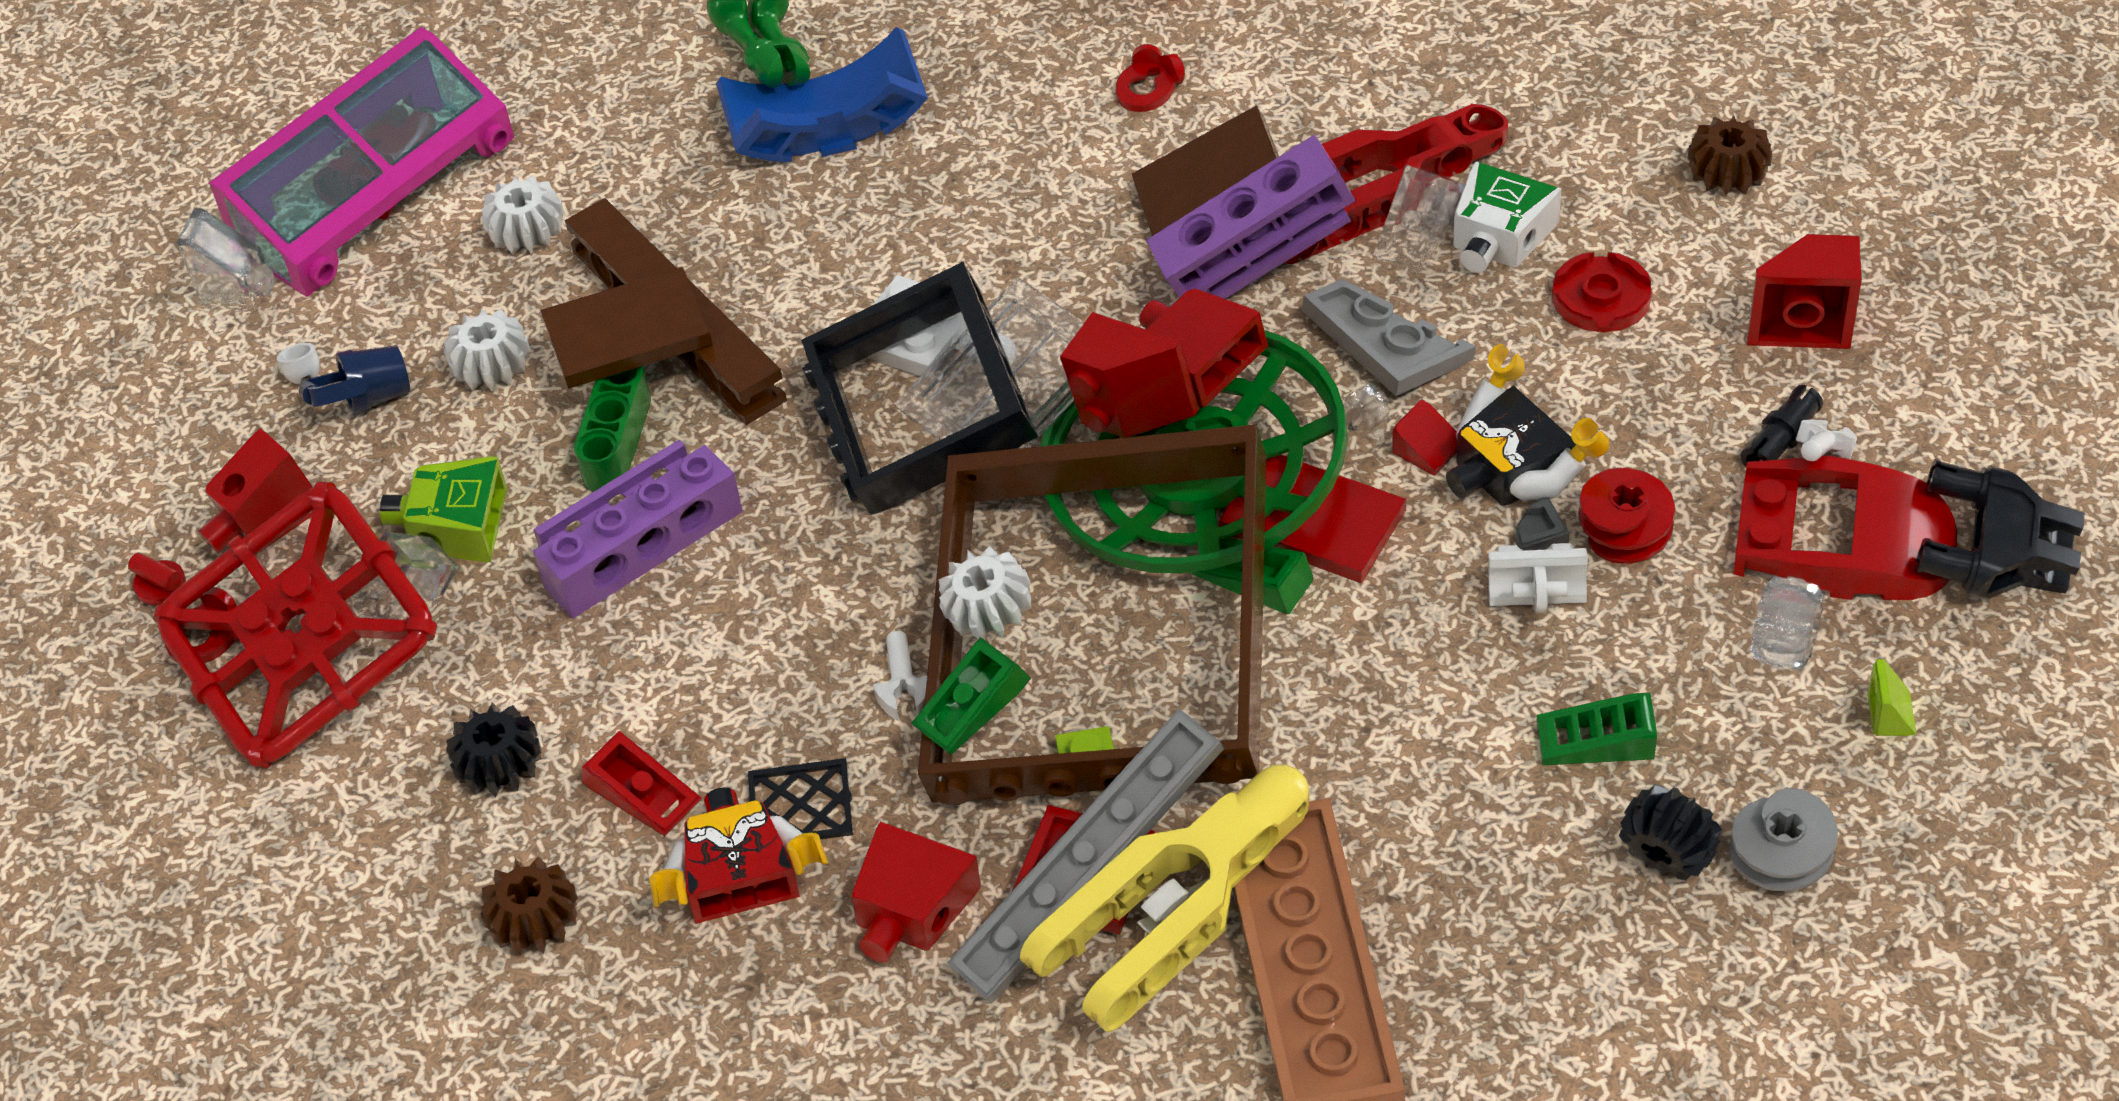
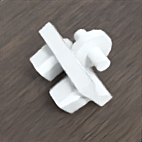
M1571 543L1551 544L1546 550L1525 551L1521 550L1517 545L1498 546L1495 552H1488L1489 605H1534L1535 613H1547L1548 604L1587 603L1586 575L1588 555L1586 548L1574 549Z

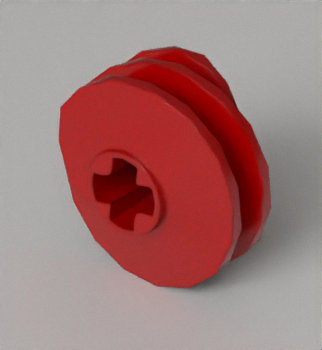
M1626 467L1611 468L1597 473L1583 485L1579 498L1578 520L1584 533L1588 535L1589 547L1596 555L1612 563L1632 564L1648 560L1665 548L1672 537L1676 508L1672 493L1661 480L1645 471Z

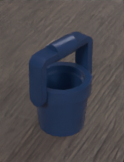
M393 345L360 351H352L350 349L336 353L338 371L303 380L298 390L300 398L313 407L347 399L351 412L355 415L369 411L370 407L409 393L410 383L402 354L398 346Z

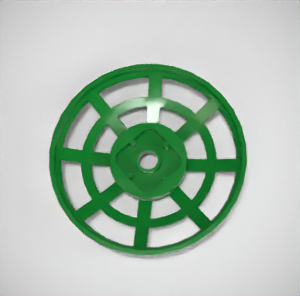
M1267 330L1264 331L1268 347L1260 355L1268 358L1254 381L1236 377L1220 392L1242 397L1232 411L1215 406H1205L1204 408L1199 406L1200 409L1193 417L1130 436L1137 437L1248 425V422L1260 406L1266 408L1277 418L1285 431L1284 434L1262 441L1266 459L1287 452L1288 459L1285 471L1276 488L1266 485L1265 518L1274 510L1290 513V515L1265 532L1264 551L1295 532L1318 510L1333 489L1340 474L1348 443L1347 417L1338 387L1326 368L1303 347L1286 337ZM1286 366L1298 372L1315 388L1326 405L1328 415L1302 427L1299 426L1298 420L1290 407L1277 394L1271 391ZM1070 387L1057 402L1045 426L1040 446L1064 444L1074 421L1079 416ZM1104 431L1100 434L1098 440L1117 439L1120 436ZM1333 433L1331 460L1318 485L1309 497L1290 493L1301 471L1304 446ZM1245 475L1132 486L1140 487L1143 494L1150 501L1133 518L1127 516L1116 505L1109 492L1111 489L1093 490L1094 497L1102 512L1114 525L1119 527V529L1100 542L1086 534L1073 521L1063 502L1062 494L1045 495L1047 504L1058 524L1077 544L1096 557L1118 566L1149 573L1182 574L1212 570L1242 561L1243 543L1220 550V540L1243 532V517L1230 524L1218 527L1216 510L1229 505L1236 498H1244ZM1168 512L1181 515H1195L1197 532L1170 533L1155 530L1151 527ZM1139 538L1146 542L1166 546L1198 545L1199 555L1179 558L1148 557L1121 550Z

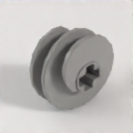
M1788 787L1773 793L1769 798H1761L1744 806L1733 821L1730 838V858L1736 870L1752 884L1771 891H1795L1813 885L1826 875L1834 860L1838 828L1833 812L1821 798L1803 789Z

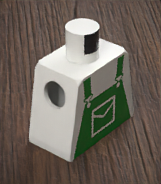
M1476 161L1472 166L1454 217L1453 246L1462 250L1459 257L1462 265L1475 273L1485 271L1491 260L1511 267H1518L1559 223L1561 188Z

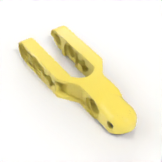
M1287 764L1271 765L1260 771L1237 793L1231 792L1220 798L1189 827L1139 836L1028 936L1021 949L1020 960L1028 968H1032L1038 976L1045 977L1050 975L1072 955L1079 957L1086 951L1085 944L1112 919L1115 918L1119 921L1170 874L1191 870L1203 860L1210 870V879L1099 978L1087 993L1082 1011L1092 1021H1096L1104 1031L1112 1032L1118 1029L1226 930L1232 888L1260 864L1274 846L1303 821L1308 812L1310 798L1307 779L1298 769Z

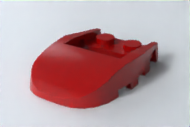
M1822 456L1816 461H1808L1805 458L1747 462L1733 575L1744 577L1746 568L1776 575V585L1799 590L1800 585L1830 591V597L1849 600H1853L1854 594H1880L1883 600H1915L1925 598L1941 590L1950 579L1924 572H1915L1916 558L1920 545L1924 538H1928L1934 542L1957 547V526L1949 506L1940 494L1926 492V482L1891 468L1834 456ZM1810 483L1840 484V488L1857 490L1851 555L1823 551L1791 550L1798 487H1810Z

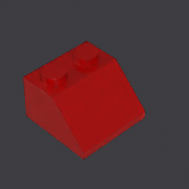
M1807 234L1758 267L1754 281L1747 345L1850 349L1862 282L1860 236Z
M1092 312L1060 355L1081 423L1095 432L1102 433L1105 431L1122 438H1127L1193 417L1200 409L1180 340Z

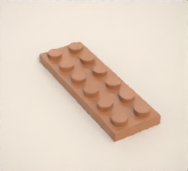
M1330 798L1309 801L1308 812L1303 821L1274 846L1260 864L1233 887L1281 1100L1405 1101V1087Z

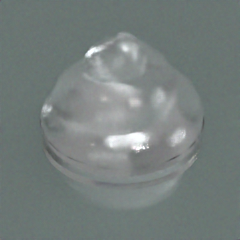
M1368 384L1353 391L1342 400L1347 417V429L1359 432L1364 436H1374L1381 439L1387 430L1385 420L1389 415V399L1384 392H1378L1373 384Z

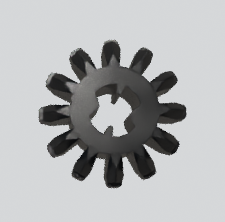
M492 702L488 711L482 714L470 709L469 722H453L454 736L446 740V751L451 762L450 766L454 777L459 780V783H466L474 795L488 787L489 792L497 797L501 785L505 784L518 791L520 783L518 776L535 777L536 766L534 762L542 759V748L539 739L536 738L538 736L535 724L530 721L529 716L522 717L514 705L500 712V709Z
M1654 784L1649 790L1642 789L1637 798L1634 797L1624 811L1626 815L1620 823L1622 829L1619 837L1625 844L1629 845L1628 852L1633 856L1641 858L1645 862V867L1651 866L1657 869L1664 877L1670 873L1680 880H1687L1690 876H1699L1703 868L1709 866L1717 853L1715 850L1720 843L1719 836L1722 828L1716 821L1712 820L1713 813L1710 809L1699 806L1696 803L1695 797L1688 798L1682 795L1678 788L1674 787L1668 791L1663 786Z

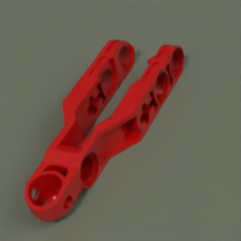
M1470 104L1447 115L1431 117L1400 131L1356 129L1323 143L1322 146L1334 162L1345 183L1377 169L1393 173L1350 190L1355 201L1344 209L1351 221L1287 260L1286 263L1295 264L1300 261L1299 257L1304 260L1342 244L1340 241L1342 239L1344 242L1407 216L1424 188L1453 177V172L1460 174L1472 162L1500 150L1508 139V120L1502 113L1492 107L1482 104ZM1475 113H1478V114H1479L1478 117H1477V119H1475L1474 121L1469 122V120H1470V118H1471V116H1472L1473 114H1475Z

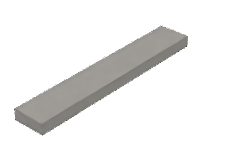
M1179 708L947 962L950 967L984 998L993 1003L1027 967L1020 960V952L1028 936L1135 839L1146 835L1224 750L1221 742Z

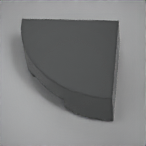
M1541 498L1532 503L1527 508V513L1519 522L1515 543L1521 550H1546L1551 544L1569 543V531L1549 498Z

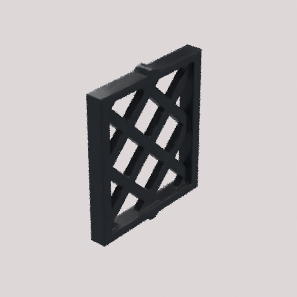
M846 758L748 771L750 802L756 800L755 787L759 783L774 791L763 802L769 816H779L770 810L769 807L782 796L794 804L782 816L786 821L789 822L800 809L815 817L803 830L793 825L803 834L817 833L820 840L853 835L850 804L853 798L851 791H849ZM828 770L818 781L806 774L807 772ZM836 773L842 776L843 789L839 793L825 786ZM790 775L780 786L768 779L769 777ZM798 778L812 786L800 799L787 791ZM818 791L832 799L821 811L807 804ZM838 804L845 807L846 820L841 825L827 817ZM820 822L832 828L813 831Z

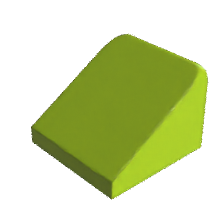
M1876 659L1872 666L1867 692L1873 734H1876V736L1915 735L1916 727L1910 691L1885 659Z

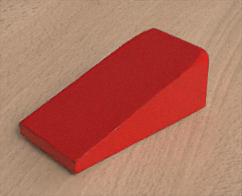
M618 731L582 766L581 782L585 786L664 837L702 799L701 796L621 731ZM677 800L679 801V805L667 817H661Z

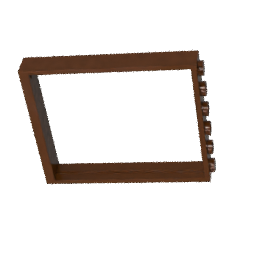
M1257 424L948 456L924 706L961 661L963 636L954 629L949 619L944 617L939 604L941 601L939 597L941 593L939 591V579L950 575L948 572L949 562L962 564L966 561L967 550H971L975 502L1245 475L1237 739L1220 741L1224 750L1194 783L1217 782L1220 784H1233L1243 779H1253L1259 773L1266 501V453ZM922 733L918 776L931 802H940L946 805H960L966 801L987 799L1013 801L1020 797L1038 795L1066 797L1077 792L1105 790L1143 747L952 762V755Z

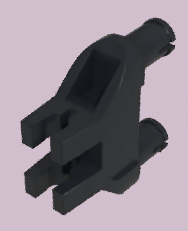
M1934 459L1927 477L1925 491L1971 502V507L1975 509L1971 551L1924 538L1917 554L1915 572H1924L1961 582L1962 588L1966 589V593L1980 597L1996 596L2019 586L2066 594L2069 589L2070 574L2076 576L2080 569L2081 552L2073 550L2074 535L2080 536L2083 530L2085 513L2043 500L2022 478L2007 469L1989 465L1988 468L1983 467L1981 471H1976Z

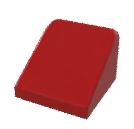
M1421 399L1393 428L1392 453L1435 476L1457 453V431L1431 404Z

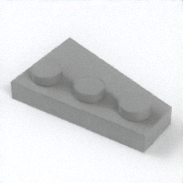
M1344 279L1308 293L1303 297L1302 311L1395 396L1451 372L1474 359L1475 345L1463 339L1458 340L1456 344L1436 334L1437 326L1423 319H1420L1415 324L1393 313L1392 303Z

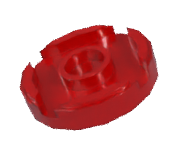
M1594 252L1582 253L1567 260L1555 273L1552 289V300L1555 309L1568 323L1583 330L1601 333L1624 330L1638 323L1650 308L1652 289L1649 273L1637 261L1620 253L1607 252V257H1594Z

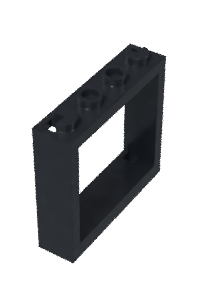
M964 262L801 340L809 362L802 369L813 389L818 388L820 397L814 399L815 407L823 423L827 427L831 426L833 434L827 436L828 445L839 464L844 463L846 472L840 475V480L846 487L850 500L852 502L860 500L871 515L881 513L946 482L947 462L950 455L1015 449L1038 438L981 289ZM961 312L999 412L872 472L837 371Z

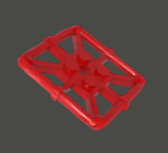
M317 482L313 488L298 495L244 538L240 535L236 536L228 542L231 548L174 590L163 604H158L155 608L153 620L158 623L157 627L162 640L191 681L190 691L198 703L207 705L236 750L245 759L249 760L253 767H270L272 762L288 755L344 710H347L349 713L361 705L358 699L417 655L427 644V641H432L435 638L437 624L432 621V615L425 601L395 562V551L388 542L379 540L349 497L337 489L332 482ZM312 512L301 558L273 579L257 556V553ZM334 515H336L363 554L359 562L332 581L323 569L322 564ZM243 564L261 588L232 611L186 609ZM379 575L409 617L405 620L359 618L346 600ZM306 614L300 620L303 628L299 632L294 633L290 629L286 630L288 622L293 617ZM181 629L234 631L245 647V650L216 672H210ZM360 638L400 640L347 682L332 662L334 658ZM259 668L269 682V688L257 735L253 736L225 693ZM319 671L330 686L332 693L281 732L291 692Z

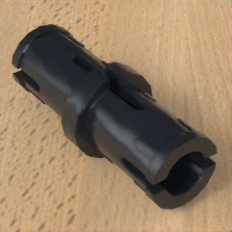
M1798 385L1778 410L1767 414L1762 420V424H1764L1761 427L1762 430L1741 451L1740 457L1744 466H1746L1747 462L1760 461L1761 459L1763 461L1778 460L1788 447L1793 448L1799 443L1796 441L1801 421L1811 420L1823 407V399L1815 389L1810 388L1801 400L1800 397L1806 391L1807 385Z

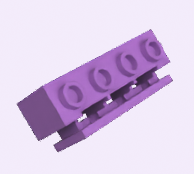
M1314 134L1176 222L1168 225L1146 241L1165 279L1179 297L1187 290L1196 288L1226 299L1349 223L1351 220L1344 208L1353 203L1355 199L1334 162Z
M677 440L533 529L538 543V548L533 550L544 589L572 619L742 513L743 510L735 474L706 445L687 455L683 442ZM661 468H665L668 471L656 480L651 476ZM622 494L625 499L614 506L609 503V500L616 495ZM694 504L697 505L696 509L692 514H690L686 518L680 519L682 513L686 509L690 508ZM579 520L582 524L580 527L570 533L565 529L572 522ZM653 530L655 531L649 541L642 545H637L643 536ZM612 557L607 567L599 572H594L598 564Z

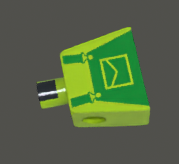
M483 457L419 466L414 470L408 495L382 496L380 502L382 524L404 525L411 549L415 553L478 562H491L507 492V485L498 457Z

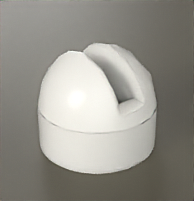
M311 343L292 345L277 355L281 372L290 382L301 385L302 377L309 376L313 378L319 373V357L315 346Z

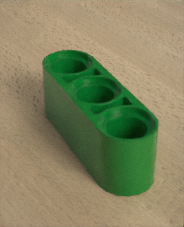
M644 366L596 380L574 444V452L582 481L591 492L598 490L631 468L651 404V395Z

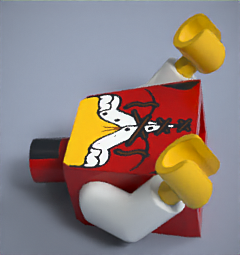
M726 787L717 788L707 793L704 797L707 813L689 817L685 821V838L674 844L664 869L650 876L649 882L654 908H659L660 904L667 900H678L679 905H686L688 903V896L695 924L783 902L800 897L795 873L799 876L804 874V867L815 862L822 863L823 866L828 864V860L817 833L803 834L783 817L769 816L762 802L755 800L739 804L735 790Z

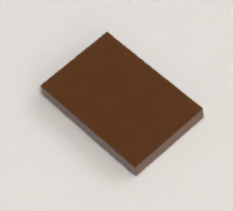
M1257 105L1132 173L1152 236L1279 157L1264 115Z
M683 267L540 310L568 389L713 345L710 331Z

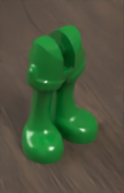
M708 0L706 9L712 24L721 33L731 37L744 50V63L748 69L755 73L756 78L762 84L773 88L779 87L783 79L788 86L803 85L809 80L810 68L808 62L810 58L805 47L797 39L786 37L779 26L788 10L789 0H749L748 5L746 0Z

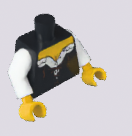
M1498 344L1490 350L1488 364L1494 372L1490 379L1484 378L1459 424L1456 432V463L1458 466L1446 472V481L1451 491L1459 498L1463 499L1482 487L1501 506L1509 505L1518 500H1539L1546 497L1552 499L1557 497L1585 467L1584 459L1587 455L1596 458L1606 454L1609 449V439L1602 431L1597 432L1599 426L1591 418H1582L1577 421L1572 428L1570 436L1514 385L1507 390L1503 388L1506 381L1519 379L1525 370L1524 360L1518 353L1514 355L1508 366L1501 368L1509 352L1504 344Z

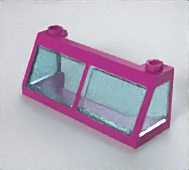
M420 27L209 182L233 249L308 297L321 286L329 284L336 276L339 263L336 250L471 146H474L478 154L490 157L495 152L502 151L508 142L514 139V134L506 105L433 33Z

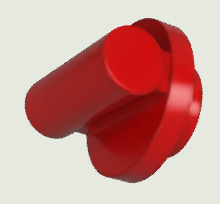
M140 552L135 553L129 560L128 569L136 574L133 579V590L137 598L146 604H163L174 590L186 582L184 571L176 562L170 560L156 561Z

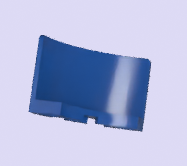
M898 27L894 28L883 41L861 58L832 73L809 79L803 85L788 86L787 84H781L779 87L769 88L764 84L746 83L726 77H720L716 82L736 153L751 158L779 162H792V156L818 151L821 152L822 157L855 150L857 149L856 142L870 137L881 130L884 135L890 133L912 116L928 99L905 31Z

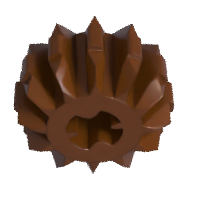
M1734 115L1730 121H1722L1717 117H1713L1710 125H1699L1694 138H1692V144L1689 145L1688 149L1689 167H1691V172L1693 173V180L1704 181L1706 191L1720 186L1726 196L1734 187L1746 194L1751 184L1760 186L1772 161L1771 144L1767 138V130L1756 129L1753 120H1748L1744 123L1737 122Z
M539 856L530 866L526 867L515 858L512 871L506 873L495 870L493 878L495 884L482 887L483 894L481 898L484 905L481 906L482 912L480 914L485 928L489 929L493 940L500 948L511 944L513 950L520 956L529 947V944L532 943L544 954L546 939L551 937L554 940L564 942L566 934L564 927L577 924L575 906H577L576 900H578L574 884L570 883L565 871L560 868L559 864L547 868L546 863Z

